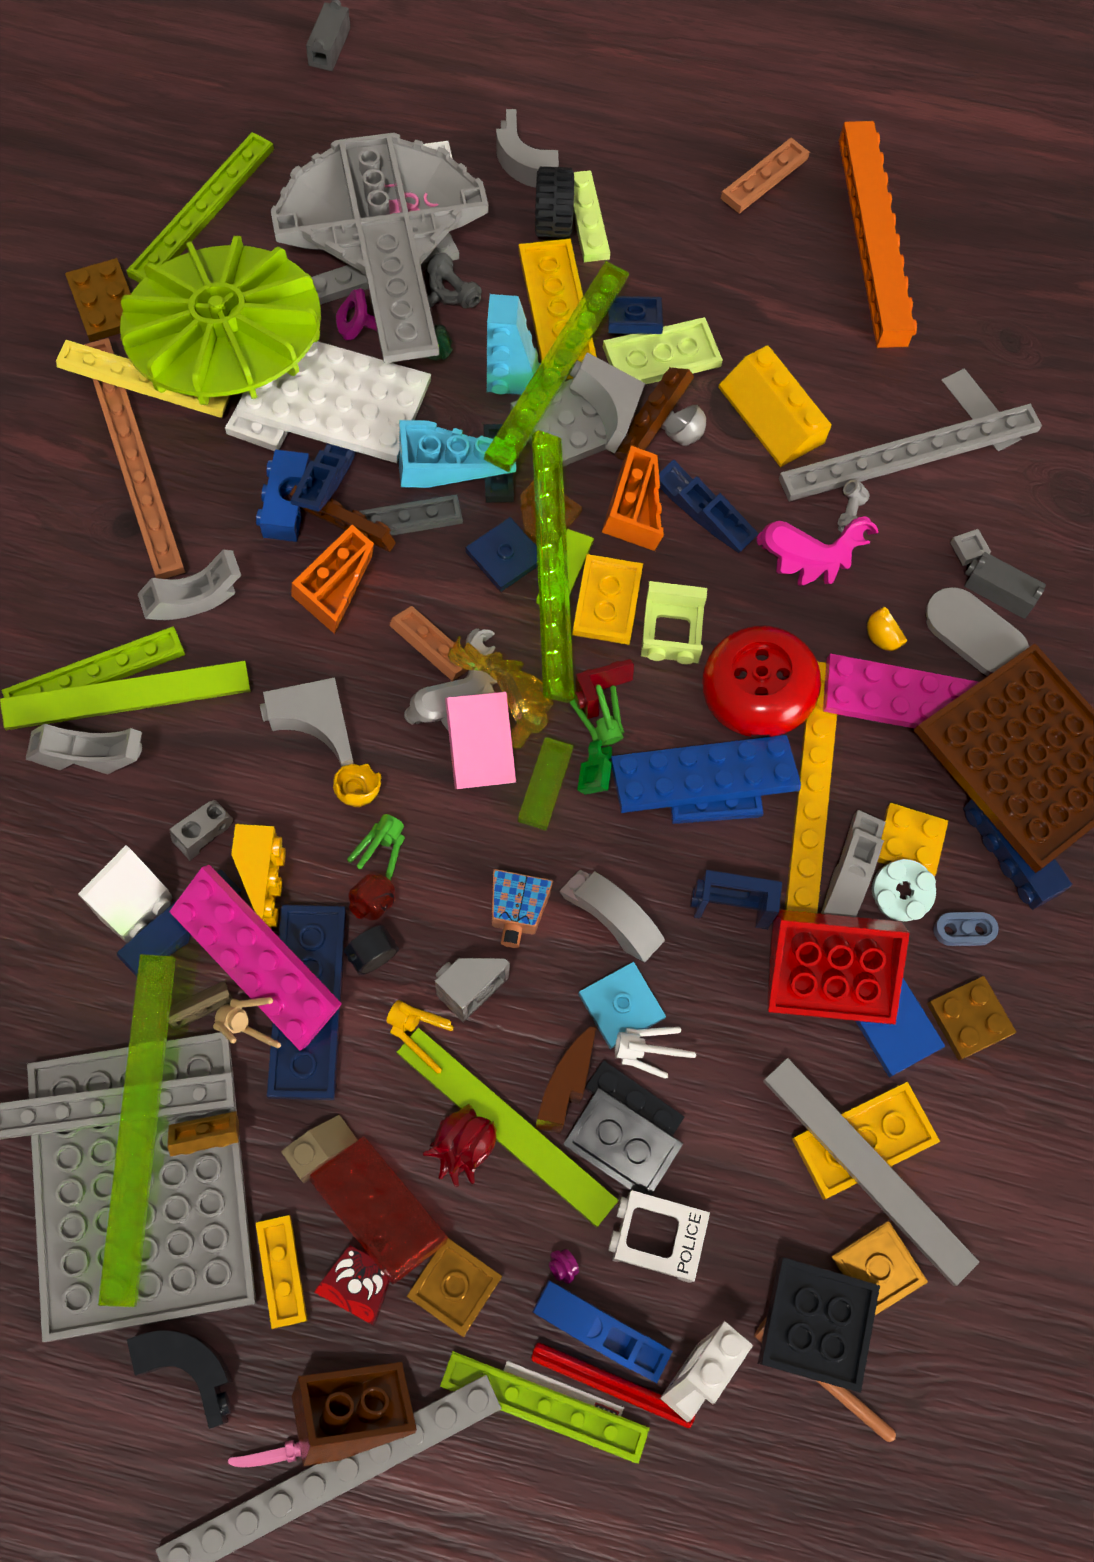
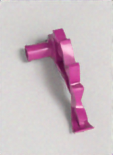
M857 517L844 528L842 534L835 542L827 545L787 522L775 521L766 525L763 531L758 534L757 544L759 546L763 545L761 548L767 549L778 557L776 569L778 574L787 575L800 570L799 586L815 581L823 572L824 583L832 584L837 576L839 567L841 569L850 568L854 547L870 543L869 540L864 539L863 532L866 530L867 534L871 535L877 534L879 531L877 526L868 517Z

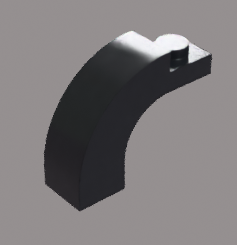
M154 1331L127 1339L135 1376L144 1375L169 1366L186 1371L198 1385L209 1429L228 1423L227 1414L231 1413V1405L226 1391L221 1393L220 1386L233 1382L227 1364L211 1345L194 1335L176 1331Z

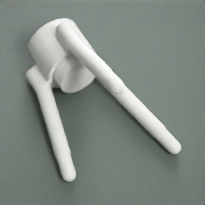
M680 1027L638 1030L626 1028L625 1032L618 1033L615 1044V1057L622 1059L621 1064L637 1067L664 1079L668 1077V1073L641 1062L637 1058H643L644 1052L695 1058L696 1053L683 1049L645 1044V1039L640 1038L642 1036L680 1033Z

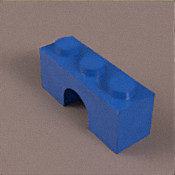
M275 450L273 460L268 461V484L263 485L261 494L262 501L264 502L263 508L258 509L256 524L260 526L263 538L297 542L302 520L301 510L299 506L292 505L291 501L285 500L284 497L290 494L295 485L298 486L310 462L308 453Z

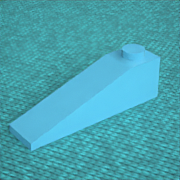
M399 420L401 487L429 488L516 472L514 445L484 436L478 438L462 434L463 430L453 428V431L437 427V423L431 421Z

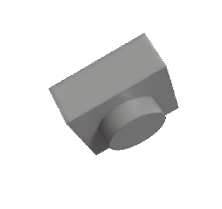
M979 529L955 536L950 542L963 566L970 564L973 559L979 561L984 552L991 553Z

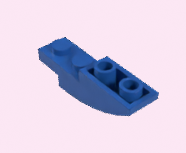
M548 1280L532 1311L577 1340L656 1384L673 1352L668 1347Z

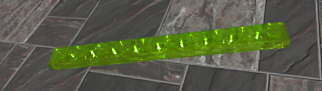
M605 261L488 447L484 460L507 472L511 470L570 374L576 360L583 353L626 283L629 272Z
M538 430L532 435L543 697L568 703L574 700L562 444L561 438Z
M140 954L99 1294L98 1305L137 1306L176 961L174 956Z

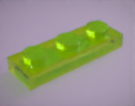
M548 737L544 738L518 816V822L547 831L574 745Z

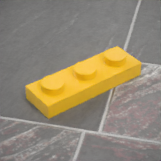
M287 1215L256 1222L271 1329L307 1322L291 1216Z

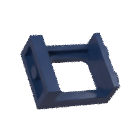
M706 870L702 880L697 879L695 889L693 888L690 907L695 908L694 918L699 919L708 902L757 910L755 928L768 930L779 913L782 882ZM711 885L746 890L748 892L711 887Z

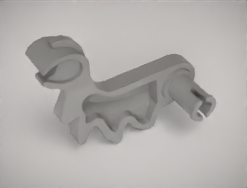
M474 629L468 634L465 652L469 661V672L466 678L425 687L417 691L411 698L410 706L404 712L408 723L414 725L415 722L419 724L421 721H441L448 730L445 698L495 693L492 685L496 684L499 678L488 665V658L493 653L495 646L486 647L483 644V641L486 642L495 635L493 631Z

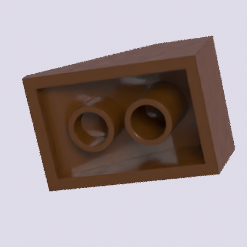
M402 1362L298 1376L292 1394V1402L303 1467L339 1461L415 1434L417 1431Z

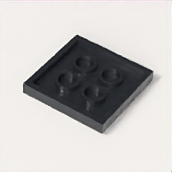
M779 1257L757 1364L861 1393L880 1285Z

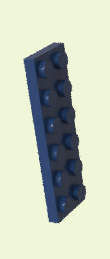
M282 905L279 938L341 1002L346 907ZM340 1007L309 1045L300 1051L272 1023L271 1038L280 1042L281 1047L275 1048L271 1046L268 1099L335 1100Z

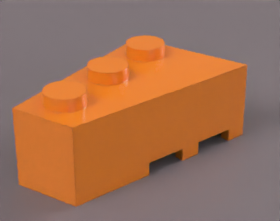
M631 445L622 463L602 529V533L655 551L664 536L660 516L662 506L659 503L658 455Z
M352 524L292 582L291 596L334 634L372 558L374 543Z

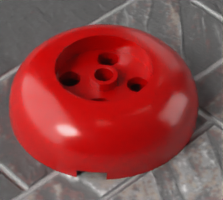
M772 626L747 627L728 635L709 655L703 671V695L713 716L728 729L750 737L751 735L778 736L801 725L813 712L821 690L820 668L813 652L796 635ZM758 655H765L768 658L766 660L761 661L758 660L756 657ZM742 671L747 673L744 679H737L735 677L740 676ZM780 671L783 676L788 678L781 680L777 677V673Z

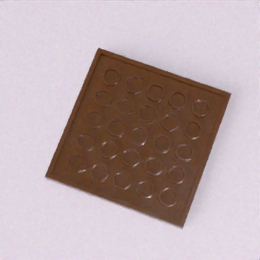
M1035 643L930 716L913 730L1035 873L1094 827V709Z

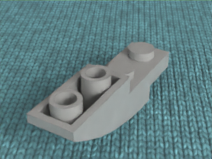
M857 810L853 815L840 862L834 869L821 914L857 916L882 849L884 840L881 837L885 821L860 810Z

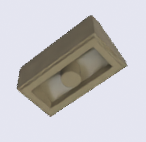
M222 981L165 1009L167 1022L173 1029L177 1030L217 1011L225 1004H230L233 997L226 982Z

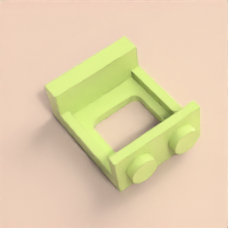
M649 582L641 647L642 657H648L654 661L664 659L676 660L681 664L699 662L703 648L701 638L707 588ZM665 617L687 620L690 624L688 643L655 640L656 619Z

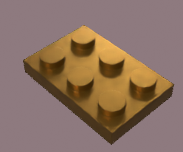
M115 258L66 272L65 275L89 341L93 342L120 334V322L123 312L121 300L124 295H131L118 259Z

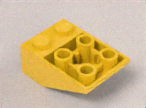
M235 824L231 855L255 913L272 930V927H277L279 910L275 908L276 896H281L282 878L278 877L279 866L285 865L286 849L282 847V838L277 836L274 826Z

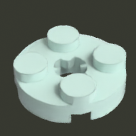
M908 859L897 860L883 866L876 873L872 883V895L875 898L878 909L886 917L896 921L921 919L934 904L936 880L933 874L922 864ZM903 881L907 882L909 889L912 890L910 896L906 895V899H901L900 892L896 890L898 884L903 885Z

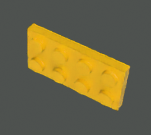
M908 1082L841 1114L890 1167L940 1142ZM809 1131L792 1138L823 1200L857 1184Z

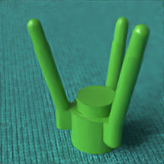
M601 685L596 686L604 716L596 721V728L587 719L583 710L578 709L576 701L570 692H566L565 697L589 730L593 741L601 740L602 746H609L624 738L618 696L614 685L610 687L613 716H610Z
M383 814L379 823L374 824L368 835L348 857V862H353L372 841L357 864V868L362 869L379 844L389 847L393 843L383 884L385 888H388L393 876L400 846L405 839L400 834L404 824L391 815Z

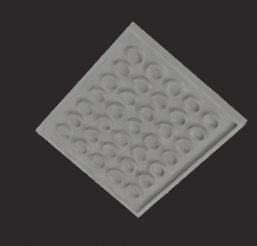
M221 1032L27 1064L29 1099L223 1073L233 1074L230 1041ZM237 1107L31 1135L42 1342H51L257 1304L240 1136L238 1143L225 1147L200 1150L187 1155L181 1154L170 1157L167 1147L169 1125L234 1111L237 1112Z

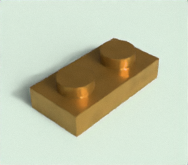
M236 1111L171 1124L168 1129L167 1147L170 1157L192 1154L196 1151L214 1147H225L239 1142V1120Z

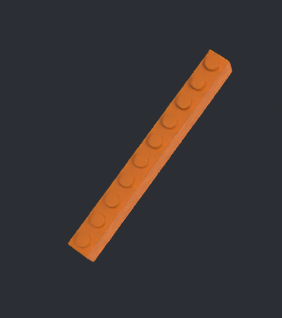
M874 121L844 122L839 138V146L876 347H908L912 336H915L917 332V321L912 317L913 301L911 297H908L907 292L908 277L904 276V256L899 251L900 235L895 230L896 215L891 210L892 195L887 190L888 174L883 169L884 154L879 149L880 134L876 132Z

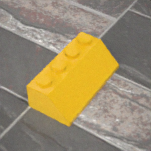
M769 345L747 355L719 384L721 392L780 467L825 444L832 424Z

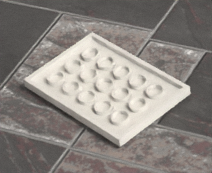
M317 341L312 344L306 355L298 362L299 372L295 376L285 373L276 380L256 388L257 398L251 399L248 391L244 392L236 407L237 417L397 463L400 451L399 420H415L431 382V374L391 362L384 363L381 359Z

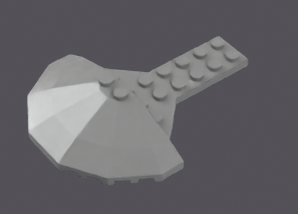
M386 133L335 140L331 143L330 149L321 155L317 152L311 156L312 161L302 168L298 165L290 173L291 179L287 186L282 188L280 192L281 197L277 205H273L271 209L276 242L306 249L325 250L366 274L384 363L439 355V347L420 265L449 231L460 228L489 212L484 184L479 178H473L467 172V167L462 163L458 164L450 157V152L445 148L438 147L435 150L423 146V142L416 139L414 143L400 139V134ZM389 184H394V185H395L394 187H386V188H385V185H389ZM404 193H413L418 197V208L420 210L408 212L406 202L415 205L416 201L412 197L405 198ZM427 193L426 198L428 202L433 204L437 203L438 206H427L424 202V194ZM397 199L400 213L390 214L389 200Z

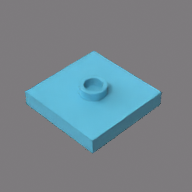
M634 962L578 993L609 1049L615 1047L618 1033L625 1032L626 1028L636 1030L648 1029L666 1018Z

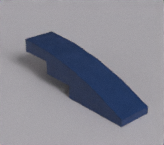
M327 443L324 451L319 450L315 460L309 462L291 498V504L320 511L339 487L356 455V451Z
M674 459L659 473L660 489L694 521L736 552L740 553L759 534L721 493L716 496L698 476L692 479Z
M221 869L218 870L217 873L240 896L242 890ZM174 904L156 917L117 952V957L137 978L189 942L191 934L169 912Z

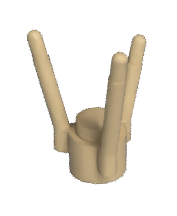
M271 997L248 1000L233 998L230 1004H225L217 1010L213 1028L220 1031L231 1043H236V1038L233 1034L244 1032L275 1048L281 1047L280 1042L249 1027L248 1016L242 1009L243 1007L271 1004L273 1002Z

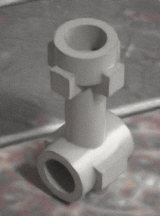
M850 480L843 488L844 495L849 500L845 513L841 514L837 523L839 525L838 530L841 532L853 519L857 518L858 506L864 505L870 497L869 491L859 480Z

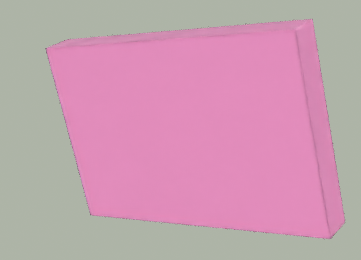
M506 692L445 698L455 789L515 783L516 777Z

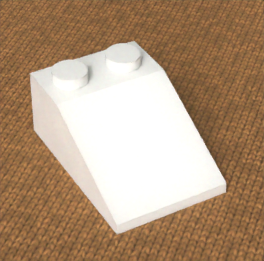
M126 845L78 893L96 916L126 943L135 937L156 916L164 912L170 906V901L173 899L163 883Z

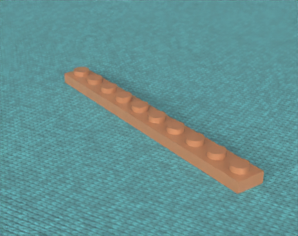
M109 338L84 344L85 346L114 354ZM93 379L155 577L166 579L186 573L126 389Z

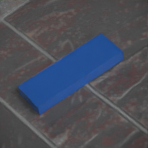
M761 796L670 807L672 824L758 818L764 814Z

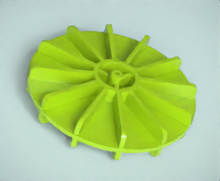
M233 236L231 245L214 246L195 250L192 241L186 242L188 253L169 260L159 267L153 263H147L144 266L146 277L137 285L131 295H124L122 297L121 306L123 312L120 322V334L124 350L130 362L145 378L153 383L155 390L160 393L170 390L180 394L197 396L200 405H208L210 397L228 396L247 391L251 399L257 398L256 388L276 380L285 373L295 376L299 372L298 362L320 337L321 307L311 276L294 262L287 259L286 251L281 247H276L269 251L257 247L243 246L241 236Z

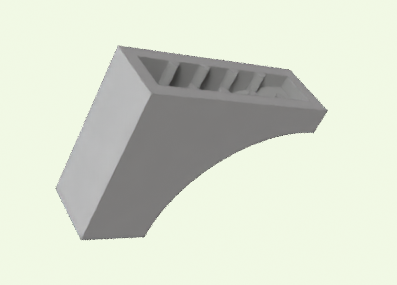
M587 352L582 362L576 360L569 374L574 377L569 388L586 399L597 411L606 431L605 449L615 453L627 434L645 383Z
M335 677L263 692L265 703L260 704L263 722L269 721L272 731L296 730L310 734L320 739L334 752L341 767L354 764Z

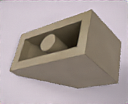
M338 1115L310 1129L284 1148L281 1153L300 1180L306 1183L358 1144L359 1141L342 1117Z

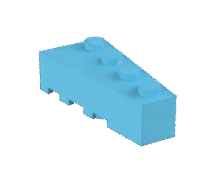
M490 294L487 319V392L532 395L541 391L543 368L541 363L538 362V353L536 348L533 347L532 335L530 330L527 329V320L519 296Z

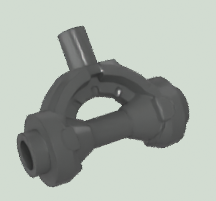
M446 253L435 254L428 262L427 270L430 274L429 285L432 292L427 296L429 307L431 308L438 301L444 305H461L463 308L475 307L481 300V287L473 281H462L454 273L453 261ZM447 280L455 288V291L444 288L442 281Z

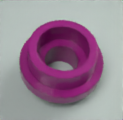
M564 1249L562 1251L555 1250L551 1253L549 1268L555 1279L558 1281L562 1280L566 1284L574 1281V1276L579 1274V1267L571 1252Z

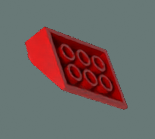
M779 909V913L774 919L771 939L768 1012L896 1025L910 932L900 921Z

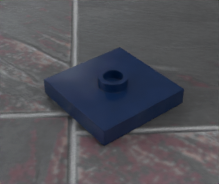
M609 296L608 333L662 334V297Z
M511 517L465 547L468 556L500 592L546 561V556Z

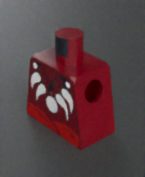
M373 1234L364 1252L350 1245L320 1282L314 1293L369 1324L375 1325L393 1274L392 1268L381 1263L391 1243Z

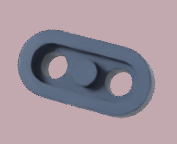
M950 912L943 914L935 922L933 931L936 939L947 946H982L989 944L996 938L999 927L995 918L985 912ZM975 926L983 929V935L976 932ZM950 927L953 930V935H948L944 928Z

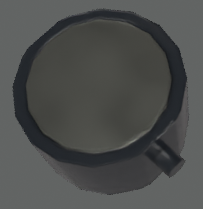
M384 925L375 926L363 932L344 949L348 961L351 962L358 975H365L378 969L391 960L399 951L395 940Z

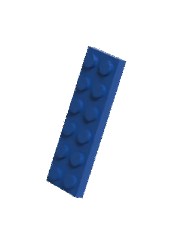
M787 735L611 756V767L621 813L800 791L801 787Z

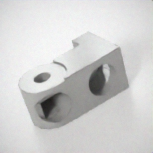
M216 800L209 801L169 829L172 842L190 861L200 854L199 850L212 841L214 837L226 831L232 824L233 818Z

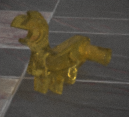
M459 636L449 650V660L467 670L486 672L497 681L502 692L507 694V703L517 722L511 730L512 747L522 748L531 733H540L548 723L547 712H549L554 703L548 695L540 691L545 685L544 682L533 675L520 671L524 665L522 661L503 660L500 652L483 655L470 643H467L463 649L460 643L461 636Z

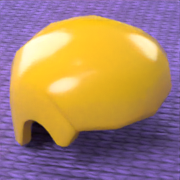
M886 607L877 610L869 617L867 622L868 636L872 643L880 649L894 651L907 642L905 635Z
M369 764L342 766L333 779V790L337 798L344 804L353 807L370 804L377 797L381 786V774L379 772L374 773Z

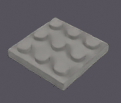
M573 379L511 403L510 410L546 473L606 450L604 424L593 406L581 395L569 388Z

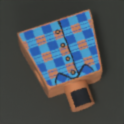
M494 869L492 926L503 929L502 945L518 948L522 933L531 935L536 933L551 894L553 880Z

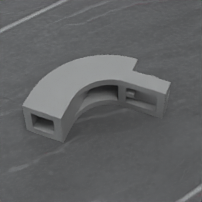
M506 109V120H501V129H496L497 158L502 168L512 178L527 186L536 188L537 171L540 166L559 167L558 150H539L524 144L517 134L516 109Z
M223 549L205 569L187 578L173 580L151 578L138 593L145 619L173 620L186 618L211 610L235 594L233 584L241 576L233 551Z
M579 870L560 890L564 899L586 910L603 923L626 953L644 963L665 941L657 926L642 908L619 887L595 871L590 875Z

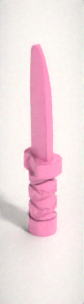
M294 1440L285 1442V1447L231 1457L228 1459V1463L235 1467H256L286 1460L288 1463L297 1461V1457H301L299 1442L295 1443Z

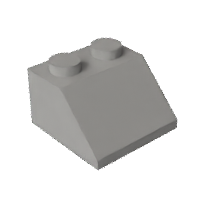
M458 958L453 964L448 962L436 973V996L462 1022H465L509 979L510 963L506 959Z

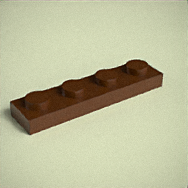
M669 367L664 373L661 381L649 395L642 409L634 417L618 449L613 453L617 459L624 460L631 445L642 450L647 448L693 380L694 375L690 369Z
M296 485L289 494L291 498L297 488ZM330 499L320 511L300 507L301 510L344 531L353 524L375 546L391 552L396 544L387 525L380 521L373 523L357 510L350 512L334 499Z

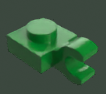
M601 740L590 742L588 761L581 763L577 791L584 795L608 791L612 762L609 759L612 756V747L601 748Z

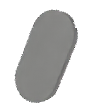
M951 587L939 590L931 597L925 608L926 623L930 631L986 676H989L1029 648L1026 638L1019 630L964 589Z

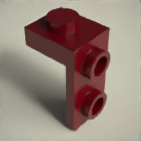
M632 660L616 661L607 666L588 669L576 674V692H574V697L578 709L583 708L587 719L599 716V698L596 693L597 685H601L602 689H606L612 685L616 686L633 680L634 664Z

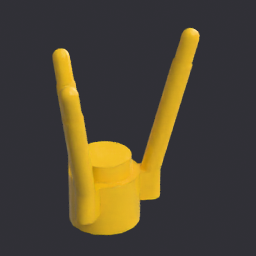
M397 1000L387 1016L386 1022L393 1026L390 1033L400 1038L437 1074L441 1073L442 1069L405 1032L407 1030L410 1032L414 1031L420 1020L452 1031L454 1027L451 1025V1021Z

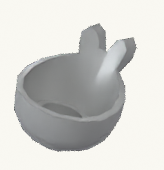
M691 405L677 413L671 411L660 428L664 429L665 433L679 445L688 446L703 436L706 428V416L698 405Z

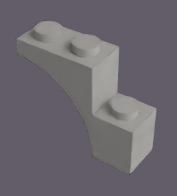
M43 724L31 731L25 760L57 770H62L72 764H76L108 775L137 761L142 752V744L140 743L142 732L130 728L113 733H88Z

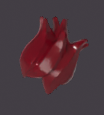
M470 1104L458 1112L449 1114L441 1121L435 1141L429 1145L432 1148L423 1152V1156L440 1158L439 1179H442L449 1171L454 1186L458 1187L459 1175L465 1170L471 1184L475 1183V1170L488 1158L496 1144L497 1129L494 1121L491 1122L487 1118L477 1117L475 1110Z

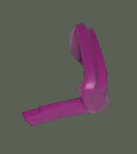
M362 288L352 290L336 313L337 328L345 340L355 339L364 326L377 332L375 317L367 314L365 292ZM355 306L354 317L350 322H347V312Z

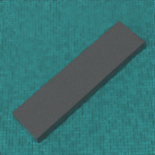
M457 495L359 511L366 516L367 520L373 523L380 521L387 525L391 530V536L463 524Z

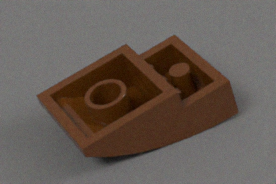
M589 1027L570 1046L557 1065L543 1096L535 1129L561 1134L568 1102L580 1104L585 1090L596 1032L595 1027Z

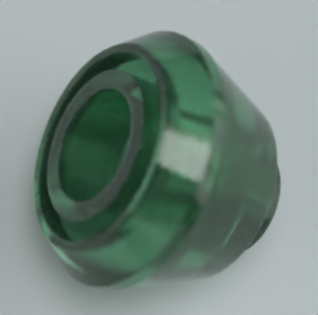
M435 325L434 329L439 347V355L426 358L434 361L441 359L443 361L453 350L451 347L453 340L444 325Z

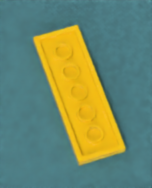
M571 238L519 244L518 252L545 382L573 379L574 377L569 374L576 360L582 362L587 352L595 357L597 356Z

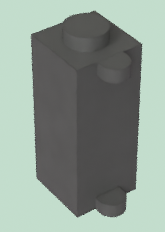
M332 0L331 3L324 2L306 44L309 66L329 71L334 69L350 30L349 8L341 6L339 0Z
M984 552L979 561L973 559L965 573L970 577L964 587L1023 619H1026L1046 587L1045 583L987 552Z

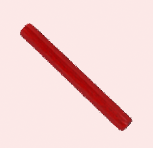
M537 1343L533 1349L531 1360L535 1363L683 1427L691 1428L694 1423L695 1416L687 1423L660 1399L662 1395L544 1344Z

